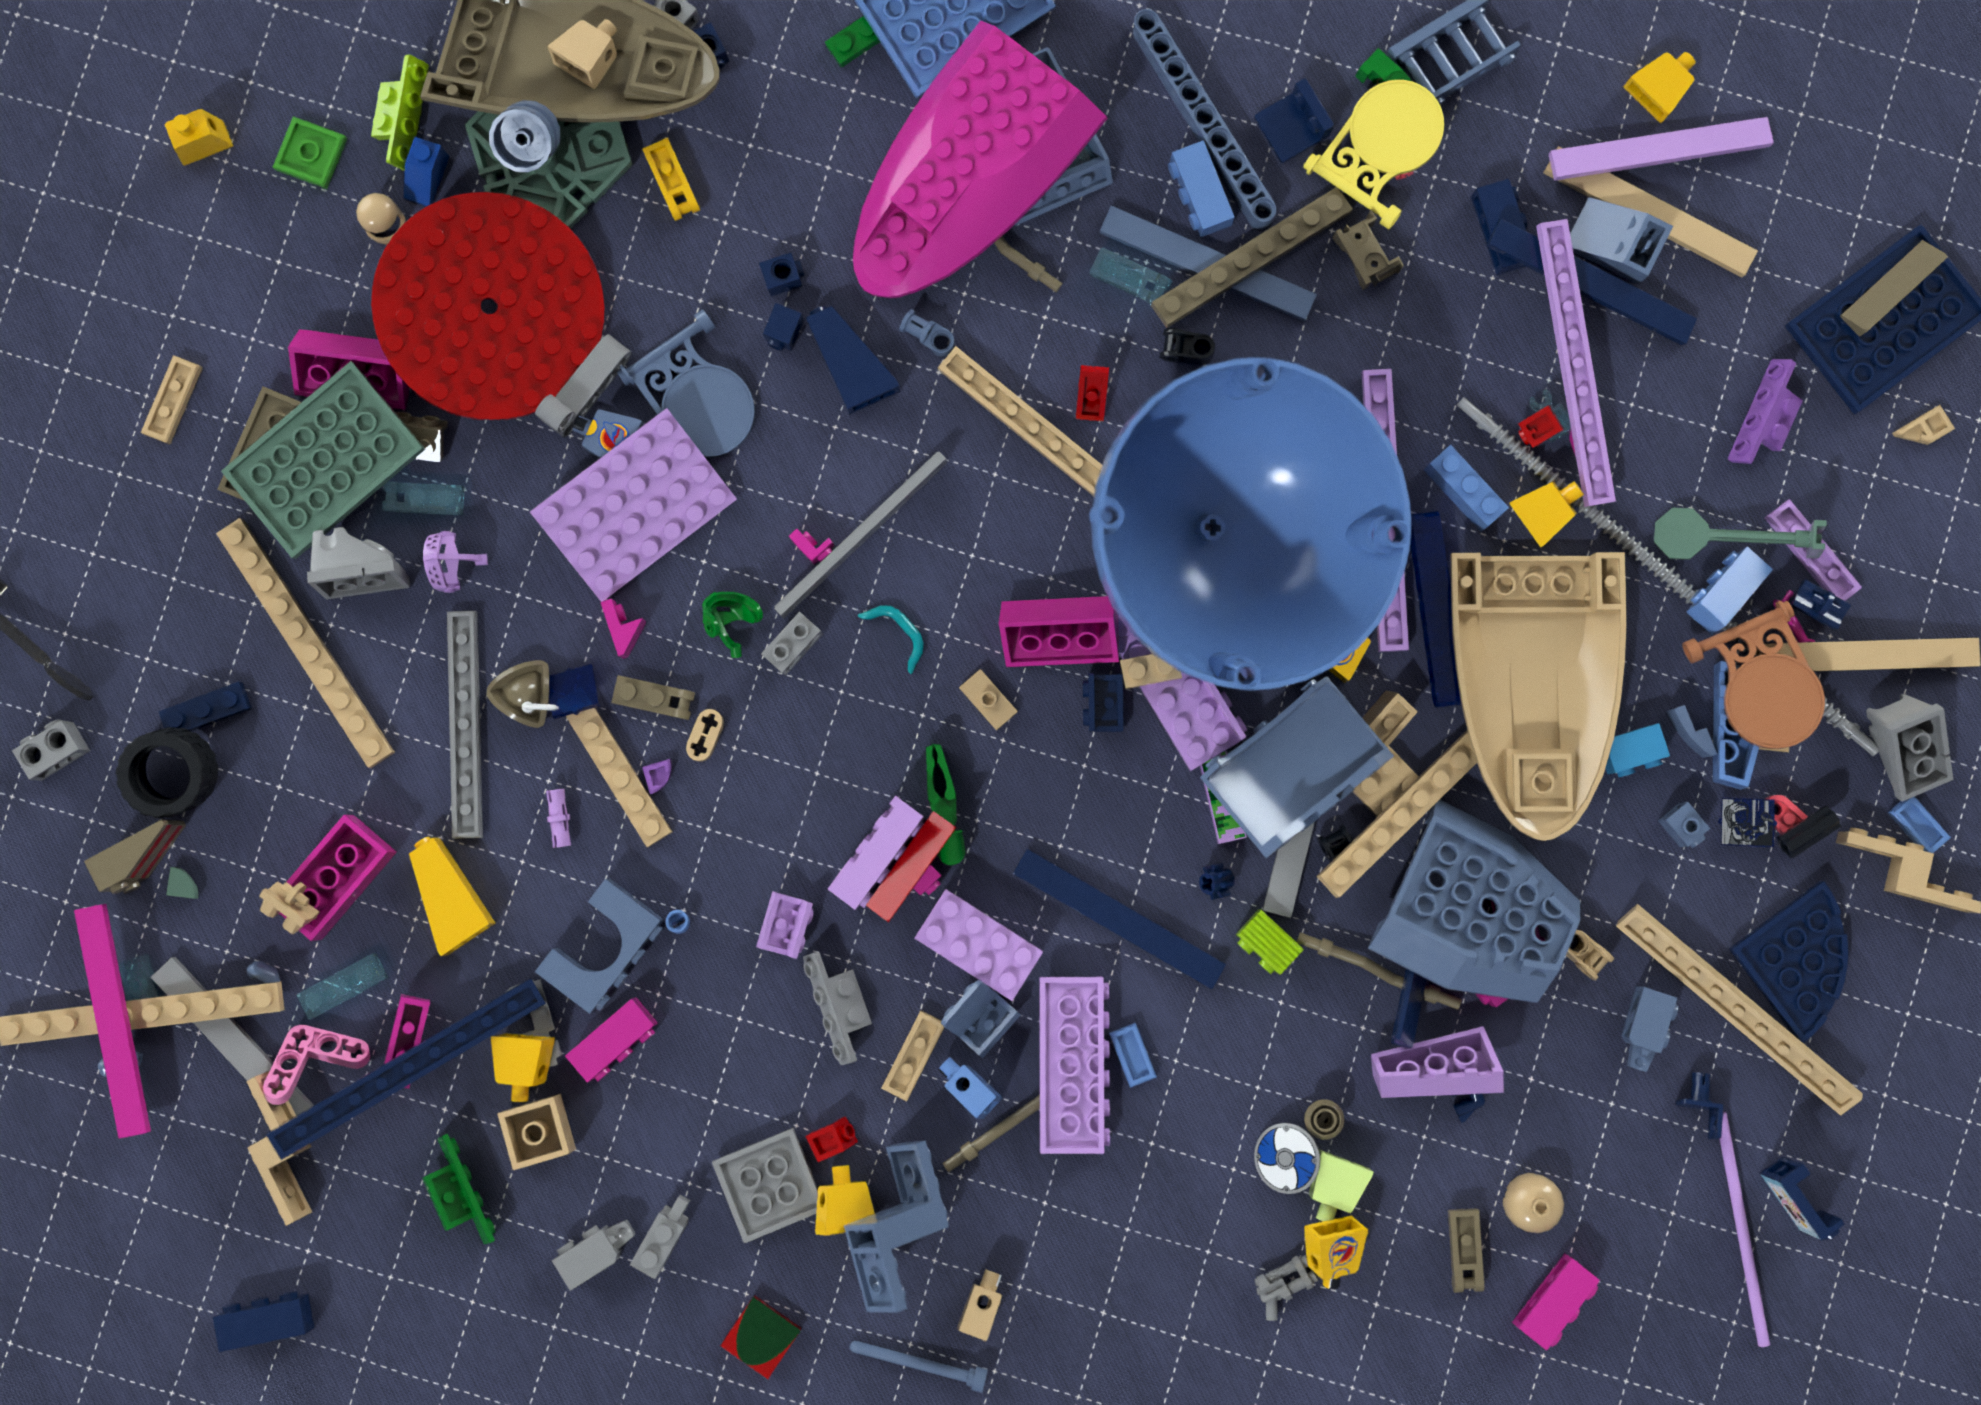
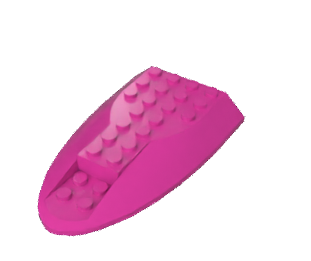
M980 21L919 100L893 141L875 176L862 207L854 241V271L864 291L876 297L898 298L918 292L951 276L1009 231L1041 199L1108 119L1107 116L1078 88L996 26Z

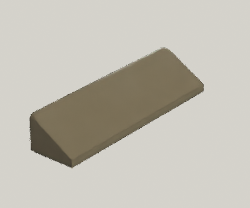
M1922 240L1841 314L1840 317L1860 337L1880 321L1948 256Z

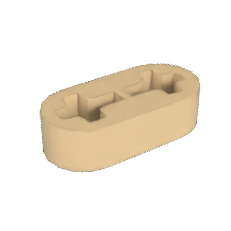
M704 710L697 717L686 746L688 756L695 761L702 762L709 759L718 742L724 726V719L716 710ZM712 714L715 715L714 720L718 722V725L716 727L711 726L708 734H704L707 724L703 722L704 718H710ZM702 737H706L703 746L707 748V752L695 756L696 750L692 749L694 743L700 744Z

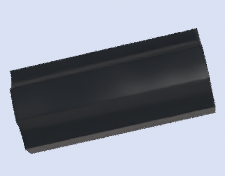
M1823 806L1777 836L1778 845L1789 858H1794L1840 828V819L1828 806Z

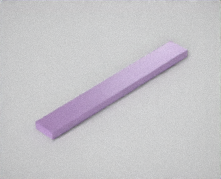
M1768 117L1551 150L1548 155L1554 181L1767 148L1771 147L1774 141Z

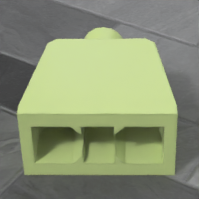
M1318 1149L1320 1168L1316 1179L1310 1185L1309 1196L1321 1202L1316 1218L1321 1221H1328L1334 1219L1337 1209L1352 1213L1374 1172L1368 1167Z

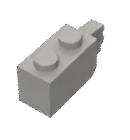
M680 1195L672 1208L665 1205L664 1209L658 1213L630 1265L653 1279L658 1277L688 1225L687 1220L689 1217L683 1215L691 1200Z
M627 1219L610 1227L605 1225L601 1229L595 1225L581 1234L584 1238L582 1241L575 1245L570 1241L557 1249L559 1255L552 1262L571 1291L615 1263L620 1258L621 1247L636 1233Z

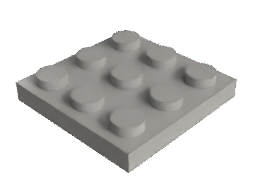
M794 1127L712 1161L744 1244L816 1214L818 1187Z

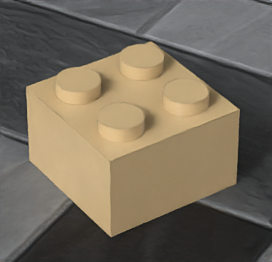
M561 1093L498 1113L513 1170L564 1156L576 1150Z

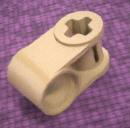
M1576 930L1575 935L1578 938V945L1572 950L1569 948L1566 956L1585 975L1596 981L1598 979L1597 974L1607 962H1612L1614 957L1586 933Z

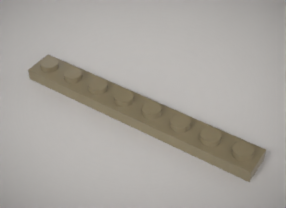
M1335 187L1152 301L1151 307L1165 327L1168 328L1352 212L1353 208L1340 190Z

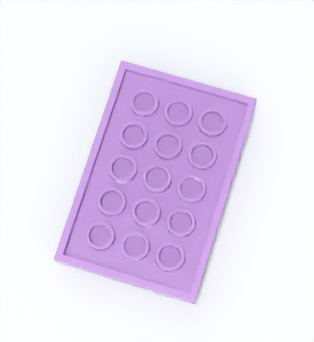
M666 408L541 502L530 513L602 602L737 499Z

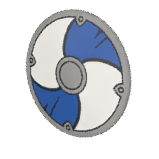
M1291 1123L1273 1125L1261 1134L1256 1143L1254 1161L1257 1172L1265 1184L1273 1190L1284 1194L1298 1193L1308 1188L1316 1179L1320 1168L1319 1150L1312 1136L1300 1126Z

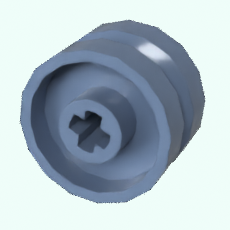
M522 100L511 104L493 121L489 131V145L494 156L503 166L515 172H530L539 169L556 152L560 143V126L555 115L546 106L536 101Z

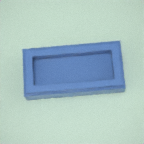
M1915 796L1903 802L1900 801L1887 812L1913 843L1924 846L1923 851L1934 853L1951 838Z
M1136 1023L1109 1032L1130 1088L1157 1077Z

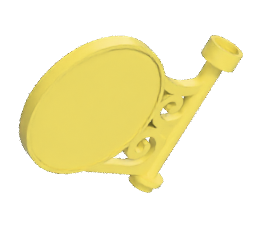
M1390 80L1380 83L1368 90L1359 99L1352 115L1322 156L1320 154L1317 156L1311 154L1303 168L1307 170L1306 174L1311 175L1314 171L1366 208L1372 210L1382 218L1380 224L1390 230L1401 215L1402 210L1393 204L1387 208L1378 202V195L1384 185L1392 178L1422 167L1434 156L1441 144L1444 132V116L1441 106L1429 90L1415 82ZM1350 131L1353 148H1342L1337 155V159L1340 165L1346 166L1347 160L1343 156L1350 155L1353 158V163L1349 167L1340 168L1334 165L1332 156ZM1360 159H1361L1366 165H1362L1361 167H1359ZM1365 172H1370L1374 176L1373 181L1370 182L1368 176L1363 178L1364 187L1368 189L1373 188L1371 196L1357 187L1359 177ZM1379 172L1385 173V175L1380 178Z

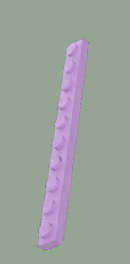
M1568 219L1540 223L1536 225L1581 490L1584 493V507L1615 502Z
M1392 369L1363 370V406L1375 417L1391 441L1397 455ZM1391 527L1389 538L1393 541L1396 534L1394 528ZM1404 573L1395 598L1377 626L1378 652L1409 650Z

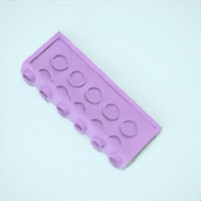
M1118 616L1119 654L1124 660L1152 654L1130 633ZM1181 673L1182 679L1140 686L1141 691L1190 771L1246 738L1244 732L1247 731L1244 722L1239 716H1233L1229 709L1232 707L1230 699L1224 691L1220 693L1214 684Z
M1103 976L1039 977L1040 1154H1104V1146H1110L1109 1128H1104V1117H1109L1110 1115L1109 1099H1104V1087H1109L1110 1082L1109 1070H1104V1058H1109V1041H1104V1029H1109V1012H1104V1000H1109V982H1104Z

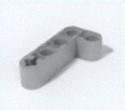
M605 335L555 397L550 394L541 401L535 411V415L565 438L573 431L576 418L579 415L582 417L586 415L617 376V371L621 369L619 366H625L632 352L611 335Z

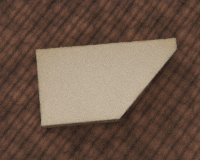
M1938 405L1892 434L1894 437L1928 445L1951 432L1955 427L1941 405Z

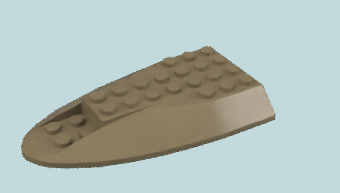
M458 0L436 73H427L420 97L424 101L500 115L513 103L522 100L536 101L546 106L555 115L557 121L644 120L679 112L700 103L716 89L720 81V70L711 48L695 32L672 15L643 0ZM604 19H607L617 29V32L611 37L617 56L598 86L593 89L554 65L547 46L578 21L584 20L597 28Z

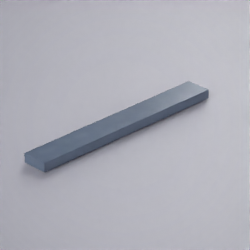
M1110 206L1099 232L1104 236L1195 275L1226 256L1114 206ZM1262 270L1229 289L1305 322L1317 295Z

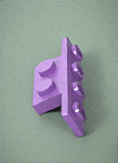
M1772 359L1728 456L1730 462L1751 464L1761 443L1771 451H1781L1802 404V400L1786 388L1796 365V362L1792 359Z

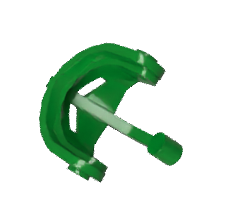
M725 591L711 593L704 599L702 604V622L704 623L705 631L712 638L719 635L722 642L730 649L731 657L739 658L742 656L741 644L735 643L729 637L724 625L735 620H745L752 624L760 622L763 618L762 609L756 601L741 593ZM716 607H730V611H717Z

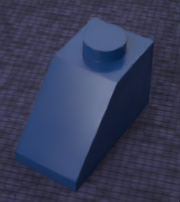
M414 137L405 162L403 196L405 200L424 206L433 204L450 157L441 145Z

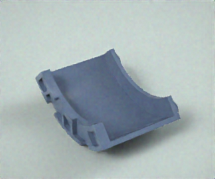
M1327 676L1318 682L1315 679L1309 681L1301 688L1303 694L1271 722L1268 723L1266 720L1261 722L1253 729L1255 734L1223 758L1217 755L1205 765L1208 770L1200 777L1265 858H1268L1287 844L1297 833L1303 832L1353 792L1355 787L1362 781L1371 777L1394 757L1391 751Z

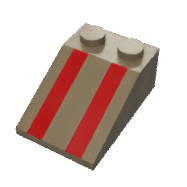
M162 819L85 860L84 863L99 892H112V894L123 892L127 894L140 888L139 883L149 878L186 827L184 821Z

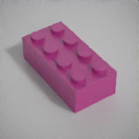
M343 815L287 880V883L293 887L299 882L306 885L307 887L303 894L310 899L308 904L319 911L316 919L306 924L300 930L310 941L322 940L397 853L354 815ZM281 912L279 913V914H280L281 916H283L285 919L287 918V917H286L284 914H282Z

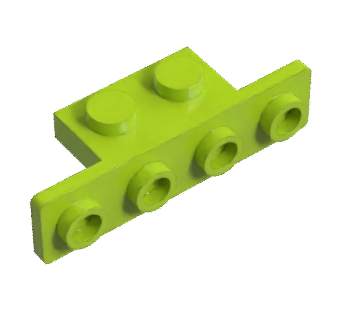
M405 55L400 81L380 83L371 137L378 140H389L386 162L405 171V162L414 137L417 136L423 103L420 96L429 69L427 63L412 55Z

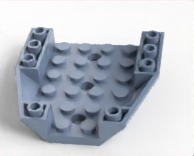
M1440 799L1428 812L1424 821L1427 826L1387 916L1378 924L1367 949L1445 989L1538 1003L1560 971L1580 923V900L1513 836ZM1430 873H1438L1442 877L1443 884L1441 887H1435L1430 883ZM1484 899L1491 900L1494 903V914H1488L1483 910L1482 901ZM1536 926L1546 929L1548 933L1546 941H1541L1536 937Z

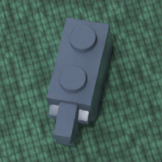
M1635 987L1621 1034L1624 1042L1630 1044L1627 1066L1647 1072L1655 1053H1661L1662 1049L1667 1047L1670 1040L1669 1025L1678 1013L1677 997L1646 987Z

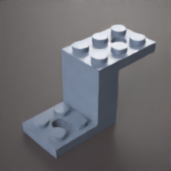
M926 1140L898 1143L886 1147L901 1204L844 1225L867 1312L898 1313L907 1309L905 1290L900 1284L897 1272L898 1264L891 1249L949 1227L947 1210L941 1199L939 1181L933 1170L932 1155L927 1147Z

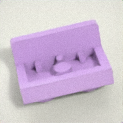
M772 891L756 947L797 959L798 954L802 952L805 945L804 933L806 927L813 918V903Z

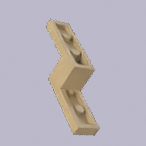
M1850 828L1849 831L1838 832L1836 840L1838 844L1891 857L1884 891L1966 913H1981V902L1972 900L1973 894L1962 891H1954V894L1944 892L1945 887L1927 883L1934 853L1923 851V845L1906 842L1905 846L1895 843L1896 839L1884 835H1878V838L1867 836L1868 831L1858 828Z
M267 1071L246 1082L264 1116L265 1122L270 1130H273L295 1117L296 1114L289 1100L280 1105H273L266 1100L263 1085L269 1073ZM279 1084L277 1089H272L273 1094H276L279 1090L283 1091L281 1084ZM265 1137L247 1148L265 1182L266 1188L272 1196L279 1214L287 1226L312 1213L287 1162L290 1158L312 1146L308 1144L281 1160L269 1139Z

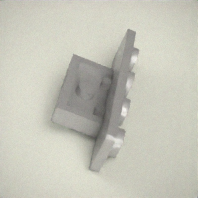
M819 951L803 956L804 971L811 980L814 989V1000L820 1006L823 1015V1026L832 1040L833 1054L840 1065L857 1061L848 1033L872 1024L854 971L852 969L828 978Z

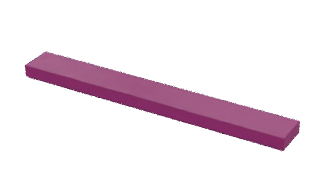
M107 904L74 910L118 1138L148 1133L151 1131Z

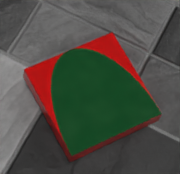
M754 1295L720 1346L768 1379L802 1328Z

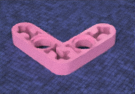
M307 1025L294 1026L287 1033L264 1082L265 1098L273 1105L287 1102L292 1096L309 1057L353 1069L364 1067L370 1061L368 1044L358 1038ZM302 1035L306 1036V1040H302L298 1046L299 1052L295 1051L297 1048L296 1039H300ZM333 1041L337 1044V1047L332 1052H324L321 1050L322 1044ZM361 1050L362 1055L358 1054L356 1058H352L351 1053ZM287 1059H295L298 1062L297 1066L291 1070H285L281 1067L282 1063ZM280 1077H282L283 1091L279 1090L276 1094H273L272 1089L278 1088L281 1082Z

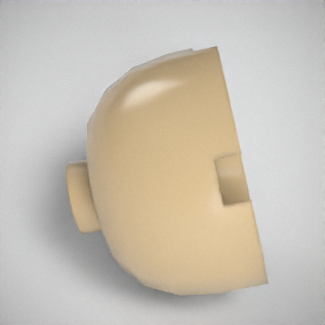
M1526 1173L1517 1176L1508 1184L1505 1198H1503V1207L1506 1216L1515 1226L1525 1232L1542 1233L1549 1231L1559 1223L1563 1215L1564 1200L1561 1191L1553 1181L1543 1175Z

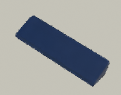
M1408 969L1405 970L1391 1044L1412 1048L1427 979Z

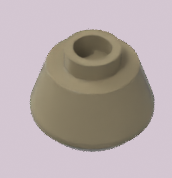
M1317 1100L1305 1112V1126L1309 1133L1318 1139L1328 1140L1334 1138L1341 1132L1344 1126L1343 1111L1331 1100Z

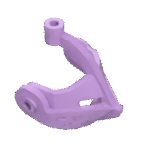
M450 531L429 535L425 540L423 549V562L428 580L434 589L444 593H453L460 590V582L457 576L459 560L473 561L476 566L488 565L487 554H459L455 545L457 541L456 533ZM442 544L446 545L444 554H440ZM440 560H445L448 572H443Z

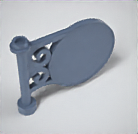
M702 309L694 315L696 318L695 322L625 369L623 365H620L621 369L617 371V374L626 386L630 383L632 385L636 383L657 415L667 408L705 458H713L732 452L745 441L754 423L755 406L749 388L736 373L725 367L713 365L705 361L695 351L691 338L702 330L708 334L716 328ZM684 343L687 351H678L675 358L678 362H682V357H686L687 362L683 367H678L671 360V352ZM693 359H694L695 362L698 363L699 365L692 367V365H693ZM653 371L663 372L666 377L664 383L660 385L656 383L660 379L659 374L656 373L650 377V384L653 389L659 392L665 391L661 407L645 384L647 375ZM671 371H673V372H675V373H680V374L677 375V376L673 379V375H672V372H671Z

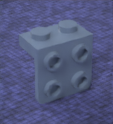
M977 980L965 989L962 998L955 1005L946 1010L941 1024L960 1037L981 1058H984L1021 1014L996 991L981 980Z

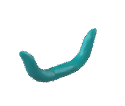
M878 606L859 613V618L869 620L880 616H889L911 638L913 651L908 660L907 669L909 674H912L923 654L924 645L920 632L899 609L892 606Z

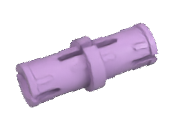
M565 789L546 791L549 807L547 822H550L553 848L570 846L571 840L568 824L570 814H567Z

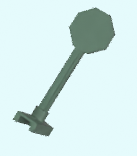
M1671 508L1655 522L1654 544L1669 559L1690 560L1707 546L1709 541L1794 545V547L1806 548V558L1819 559L1825 550V543H1821L1822 532L1826 528L1827 520H1814L1808 530H1795V532L1710 529L1709 524L1693 508Z

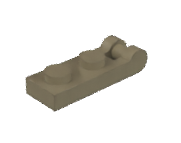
M618 675L611 703L689 720L691 712L688 710L690 702L694 701L696 692ZM673 697L680 698L678 708L671 707Z
M1477 1208L1448 1210L1453 1292L1461 1293L1464 1292V1289H1473L1474 1292L1484 1291L1479 1210ZM1463 1270H1472V1277L1463 1278Z

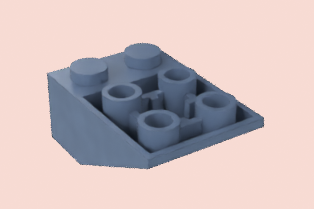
M1588 197L1570 232L1574 253L1639 285L1650 274L1673 226L1648 213Z

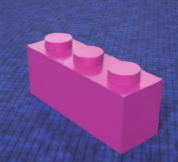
M401 994L384 1064L421 1042L430 1005L429 999Z
M637 997L632 998L565 1055V1057L586 1082L594 1078L599 1082L611 1072V1069L608 1067L616 1059L621 1063L634 1052L630 1048L638 1040L643 1044L656 1033L652 1028L658 1022Z
M1564 1253L1512 1323L1541 1347L1548 1350L1550 1346L1553 1347L1560 1341L1562 1337L1561 1331L1567 1323H1572L1576 1320L1580 1313L1579 1308L1583 1302L1595 1295L1598 1289L1597 1284L1600 1280Z

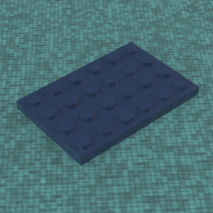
M1922 224L1914 228L1785 325L1786 329L1854 415L1981 321V298L1949 258L1945 259L1880 321L1860 337L1840 317L1841 314L1922 240L1943 252Z

